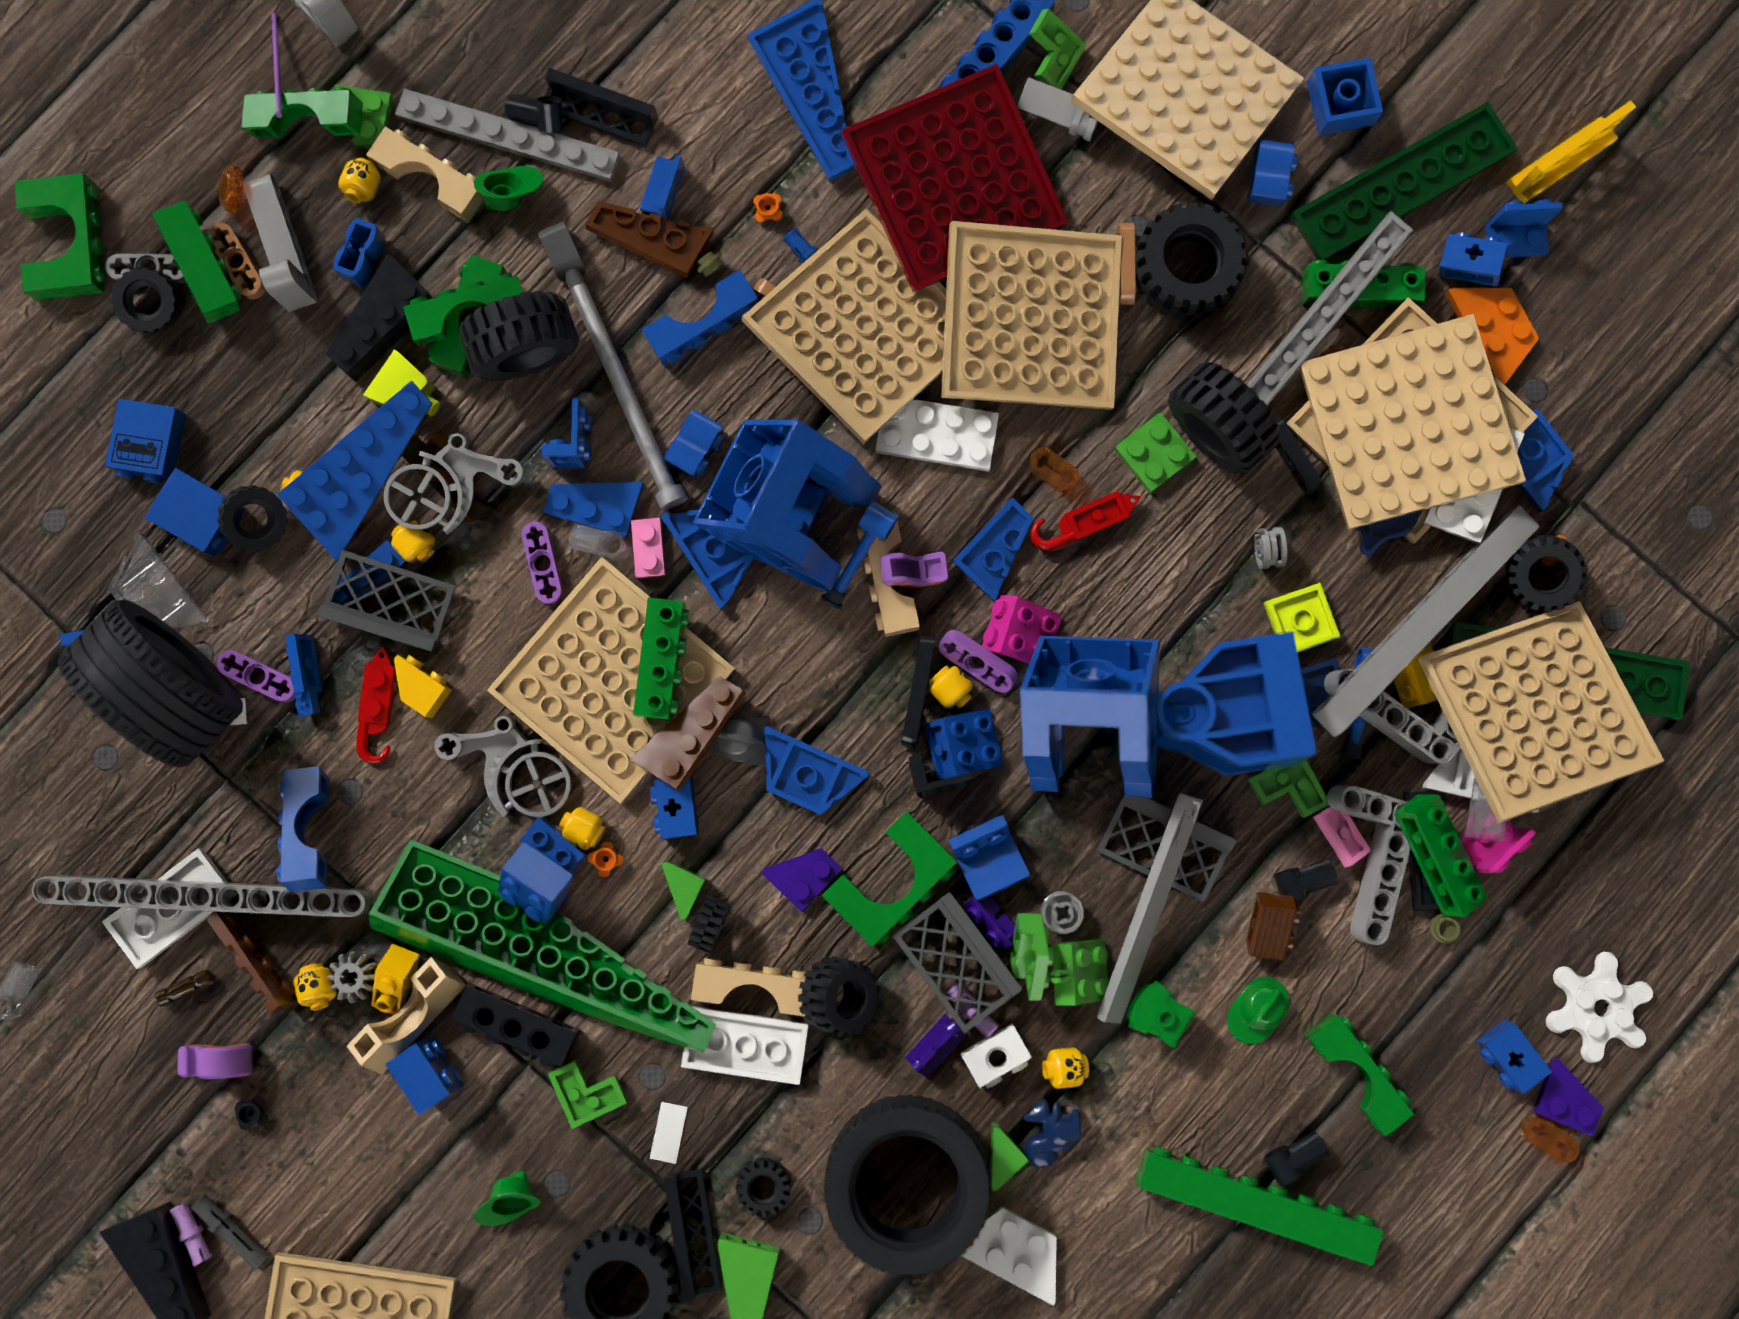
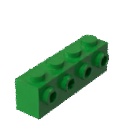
M186 200L153 212L156 224L207 324L239 312L240 308L237 301L242 299L234 283L228 284L225 276L229 275V272L222 258L216 260L212 252L216 250V247L209 233L203 235L199 226L204 224L197 209L190 210Z
M1316 260L1309 263L1302 272V306H1312L1348 261L1341 262L1340 264H1329L1326 260ZM1401 263L1398 266H1387L1385 264L1350 307L1397 309L1408 297L1417 306H1420L1425 301V267H1415L1414 263Z
M648 597L633 716L672 721L673 715L678 714L679 697H675L676 686H681L683 679V668H679L680 656H685L687 639H683L684 627H689L690 610L686 609L687 605L683 601Z
M1418 794L1394 812L1443 916L1464 918L1487 899L1482 883L1477 877L1470 862V857L1466 853L1458 832L1446 811L1445 804L1439 795Z

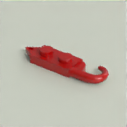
M1116 491L1067 512L1061 517L1059 522L1061 535L1050 540H1043L1039 536V528L1045 523V520L1041 518L1032 526L1031 539L1035 546L1041 550L1052 551L1129 519L1130 512L1141 496L1120 494L1119 491ZM1130 499H1135V503H1132Z
M381 647L370 663H365L357 720L359 724L356 751L360 759L369 764L381 763L388 757L391 747L387 745L380 755L373 756L368 752L369 735L382 733L390 725L396 669L385 647Z

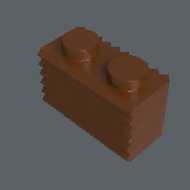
M1257 892L1246 937L1249 956L1285 960L1287 950H1292L1294 945V933L1291 932L1293 925H1298L1300 921V908L1296 907L1294 896Z

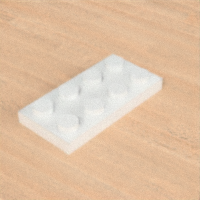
M913 399L879 430L875 452L989 471L999 413Z
M1510 428L1518 452L1525 433ZM1502 489L1429 508L1422 523L1480 544Z
M203 848L195 850L157 879L228 883ZM172 887L168 894L170 900L175 903L179 895L177 889ZM202 888L199 892V899L203 904H206L209 899V893ZM147 889L139 893V897L143 901L148 897ZM231 890L229 893V901L237 895L234 890ZM121 907L102 921V923L135 968L141 969L199 925L214 911Z
M691 1006L714 1022L716 1026L705 1053L684 1047L681 1067L800 1085L809 1024Z

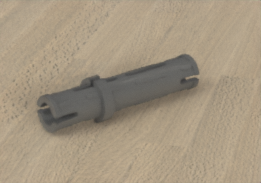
M206 1194L202 1195L191 1206L190 1209L210 1226L208 1230L211 1233L216 1232L254 1271L261 1267L270 1257L229 1218L231 1214L227 1211L223 1212Z

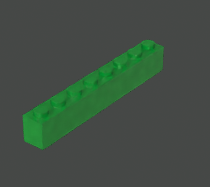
M1155 1146L1154 1150L1145 1147L1135 1179V1183L1139 1188L1374 1266L1383 1235V1230L1375 1224V1219L1360 1213L1357 1214L1356 1218L1346 1215V1209L1333 1204H1328L1327 1208L1316 1205V1199L1303 1194H1299L1298 1198L1287 1195V1189L1270 1184L1269 1189L1259 1186V1180L1243 1174L1240 1179L1230 1176L1229 1170L1217 1165H1213L1212 1169L1200 1166L1201 1161L1184 1155L1183 1160L1171 1156L1172 1151L1160 1146Z

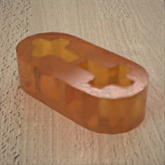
M1038 448L1030 457L1029 466L1031 471L1052 487L1066 493L1076 488L1080 479L1078 470L1052 450ZM1044 455L1047 456V463L1053 469L1051 470L1045 465L1041 468L1037 467L1038 460L1036 457L1042 458ZM1057 470L1063 475L1067 472L1071 473V481L1073 483L1061 484V476L1055 473V471Z
M1533 1116L1527 1118L1522 1123L1521 1133L1523 1138L1551 1157L1564 1163L1572 1162L1578 1157L1580 1149L1577 1140L1550 1122ZM1540 1126V1130L1546 1133L1547 1137L1544 1139L1537 1135L1534 1136L1535 1133L1531 1131L1532 1127ZM1554 1141L1566 1143L1569 1151L1567 1153L1561 1152L1560 1148L1553 1145Z

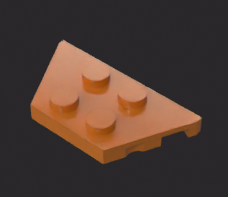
M1449 289L1445 295L1457 317L1460 318L1474 314L1492 374L1505 385L1539 339L1513 289Z

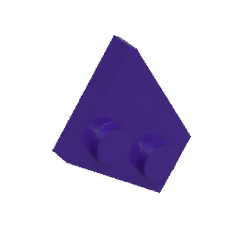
M820 848L765 868L760 873L802 912L843 868Z
M1551 1058L1548 1067L1552 1073L1544 1078L1532 1112L1594 1136L1603 1111L1602 1105L1560 1060Z

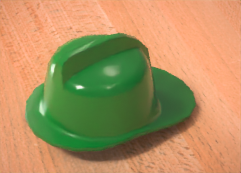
M516 166L498 171H489L478 175L474 179V188L483 196L487 209L510 211L518 207L525 195L540 188L543 183V175L538 169L530 166Z
M1272 977L1253 979L1233 1002L1227 1013V1025L1230 1033L1237 1040L1247 1044H1256L1264 1041L1271 1035L1287 1013L1289 996L1286 988Z
M520 1171L495 1181L489 1201L475 1211V1221L481 1225L498 1226L509 1223L527 1211L539 1206L541 1201L539 1197L534 1195L527 1173Z

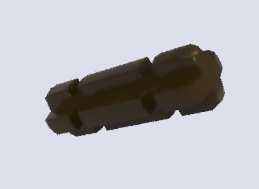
M202 970L196 973L195 976H189L155 992L154 998L158 1006H166L174 1002V1000H179L199 991L200 988L212 985L214 978L210 970Z

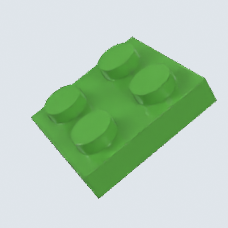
M1161 412L1114 448L1115 452L1149 494L1196 458V455Z

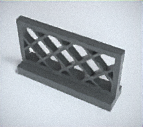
M342 550L324 605L320 606L317 616L436 653L440 643L438 640L456 586ZM348 558L358 561L363 570L362 573L348 579L344 571ZM365 564H368V565H371V566H374V567H372V568H370V569L367 570ZM379 569L387 570L392 581L377 588L370 574ZM393 573L400 574L403 576L395 579ZM366 576L373 591L358 598L351 583ZM341 577L344 579L342 583H340ZM407 578L415 579L420 590L405 597L398 583ZM421 581L431 585L424 588ZM394 585L401 600L386 607L379 592ZM347 586L354 600L345 605L334 603L336 591ZM437 586L447 589L444 601L433 606L426 592ZM423 594L429 609L414 615L407 601ZM376 595L382 609L373 614L366 613L361 601ZM404 603L411 618L401 623L394 622L389 610ZM357 604L359 610H356V609H353V608H349V607H351V606ZM441 608L440 614L438 616L436 610ZM431 612L437 621L433 634L423 631L417 619ZM385 613L388 619H384L378 616ZM413 622L416 628L407 626V624Z
M1123 790L1121 799L1096 851L1149 876L1150 867H1152L1154 861L1141 865L1135 862L1132 851L1149 846L1152 857L1155 859L1156 855L1152 844L1161 842L1163 836L1150 840L1145 825L1158 821L1164 825L1166 830L1174 807L1155 798L1125 796V791ZM1126 806L1137 812L1140 822L1123 828L1120 815ZM1141 814L1149 817L1150 819L1143 821ZM1196 819L1190 835L1194 847L1185 850L1183 856L1196 852L1201 867L1184 872L1180 862L1179 870L1181 874L1175 876L1172 887L1205 902L1229 851H1232L1237 840L1233 835ZM1118 821L1120 829L1113 831ZM1142 826L1147 842L1130 847L1125 832ZM1122 833L1127 846L1126 849L1114 852L1105 848L1111 836ZM1195 839L1204 844L1197 846ZM1213 847L1221 851L1216 862L1204 866L1199 850ZM1129 853L1131 859H1128L1122 855ZM1213 868L1208 877L1206 870ZM1203 872L1206 883L1201 893L1189 887L1186 877ZM1183 878L1185 885L1177 882L1176 880Z
M950 892L892 935L963 1033H966L1023 990ZM938 908L946 918L944 931L927 928L928 916ZM925 919L924 928L915 927L917 924H919L921 921ZM949 923L956 932L948 931ZM909 930L923 931L921 949L908 947L901 936ZM926 932L944 934L942 952L924 949ZM947 935L958 936L964 942L962 955L945 953ZM967 947L974 957L966 956ZM911 951L920 952L919 961ZM923 953L941 955L939 973L925 971L922 967ZM944 956L962 959L960 976L942 974ZM965 959L979 962L982 966L981 979L963 977ZM985 972L992 981L984 980ZM930 976L938 977L937 986ZM941 977L959 980L957 998L942 994L940 991ZM962 980L980 983L978 1001L960 998ZM983 984L996 985L1003 996L995 1003L981 1002ZM947 1000L956 1001L955 1010ZM959 1002L977 1004L975 1018L966 1025L958 1015ZM981 1005L989 1006L982 1013H980Z

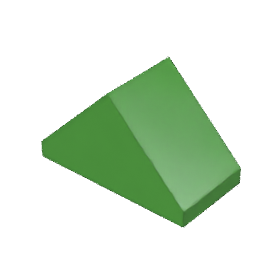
M662 863L661 865L680 919L689 918L708 879L675 863Z
M992 1123L991 1190H998L1029 1160L1026 1154L1000 1125Z

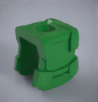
M1157 980L1151 984L1145 983L1136 993L1126 1014V1018L1129 1020L1128 1027L1144 1034L1150 1032L1175 1049L1178 1040L1190 1020L1194 1018L1196 1012L1176 1002L1170 997L1171 992Z

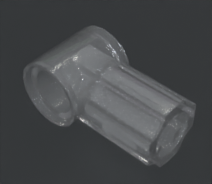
M576 523L571 529L568 546L570 549L605 557L613 562L625 560L630 553V546L627 540L615 531L607 532ZM615 540L620 541L619 550L609 553L608 547L610 543Z
M19 960L13 961L0 984V1020H13L21 1016L25 1008L24 1000L40 973L36 967ZM4 1000H6L8 1004V1008L5 1013H3L1 1008Z

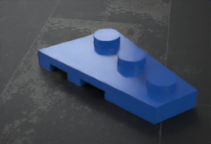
M644 483L551 485L543 513L627 538Z

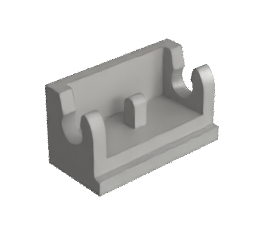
M1029 77L1017 105L1020 111H1025L1062 125L1067 129H1070L1077 110V106L1070 102L1073 94Z

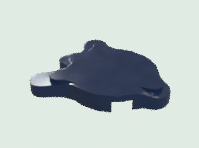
M1422 511L1355 528L1362 535L1359 547L1360 552L1365 556H1371L1383 542L1408 534L1414 529L1413 527L1416 525Z

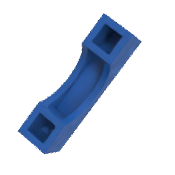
M741 270L715 284L717 292L715 305L711 312L703 319L692 323H683L672 319L668 315H664L641 329L663 366L667 363L674 364L683 358V353L691 348H701L708 342V338L718 333L720 335L732 328L734 322L741 319L746 312L759 302L757 295Z
M320 766L284 770V781L280 783L283 809L279 810L282 836L278 838L281 865L277 866V878L290 892L326 888L327 859L317 849L306 846L304 840L305 827L310 817L320 808L328 805L329 777Z

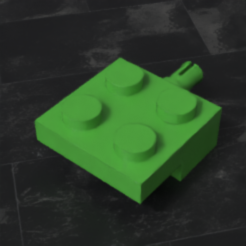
M1017 913L1010 953L1013 977L1026 980L1029 1000L1041 1001L1043 988H1048L1049 985L1047 968L1053 964V949L1047 945L1049 942L1048 926L1043 925L1041 914Z
M1105 939L1051 944L1053 949V971H1051L1050 976L1054 977L1050 978V980L1054 983L1055 1005L1077 1006L1102 1001L1109 984L1107 976L1108 953L1105 948Z

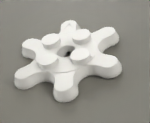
M1601 952L1596 956L1594 971L1589 976H1578L1571 968L1565 966L1558 967L1553 973L1554 983L1565 992L1567 1002L1562 1009L1548 1014L1546 1026L1554 1033H1562L1569 1029L1578 1031L1583 1040L1580 1049L1581 1056L1589 1063H1597L1603 1058L1605 1044L1611 1038H1619L1626 1046L1635 1049L1640 1048L1646 1042L1645 1032L1634 1023L1633 1011L1638 1005L1645 1004L1652 999L1653 990L1649 984L1642 981L1628 986L1621 984L1616 976L1618 960L1610 952ZM1603 999L1608 1003L1607 1011L1603 1016H1598L1595 1013L1594 1006L1598 1000Z

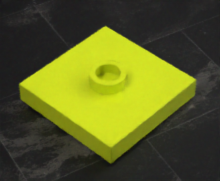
M1321 583L1263 603L1275 634L1294 632L1297 653L1341 638Z

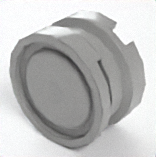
M1077 107L1068 134L1072 136L1081 135L1083 140L1090 142L1098 121Z
M1274 527L1271 531H1267L1265 528L1257 529L1256 533L1259 534H1255L1254 549L1258 568L1260 570L1268 569L1270 566L1284 568L1287 563V541L1283 528Z
M1056 891L1044 899L1041 906V915L1044 924L1051 931L1058 934H1068L1075 931L1081 925L1084 918V909L1081 902L1073 894L1066 891Z

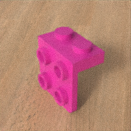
M998 595L992 607V616L988 628L983 635L982 646L993 654L1005 655L1029 665L1039 636H1057L1061 615L1018 596Z
M1489 808L1459 838L1470 857V862L1476 873L1492 874L1496 872L1499 874L1511 864L1509 859L1516 852L1521 853L1532 844L1531 838L1536 832L1532 828H1515L1509 820L1498 823L1491 808Z

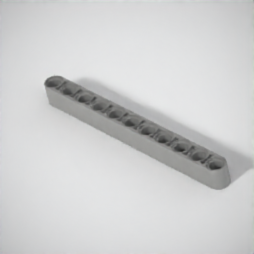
M1519 504L1509 510L1483 536L1481 543L1476 544L1356 667L1355 671L1313 712L1312 715L1333 737L1342 733L1530 538L1540 525Z
M56 875L41 877L36 880L32 887V895L39 903L59 905L355 917L366 913L372 903L369 893L359 888L326 887L297 891L295 893L300 897V904L297 908H294L289 903V896L292 892L283 885ZM50 882L56 887V893L53 897L49 895L47 889ZM81 883L87 889L84 898L78 894V887ZM111 885H114L117 889V897L114 900L108 895V889ZM141 886H144L148 891V897L145 901L141 900L138 894ZM172 887L177 889L179 895L175 903L170 900L168 894ZM202 888L209 893V899L206 904H203L199 899V892ZM231 890H235L239 894L240 899L237 905H233L229 901ZM262 891L267 892L270 896V902L266 907L259 902V895ZM323 893L328 895L331 901L328 909H323L319 905V897ZM352 895L358 896L361 900V906L357 911L349 906V898Z

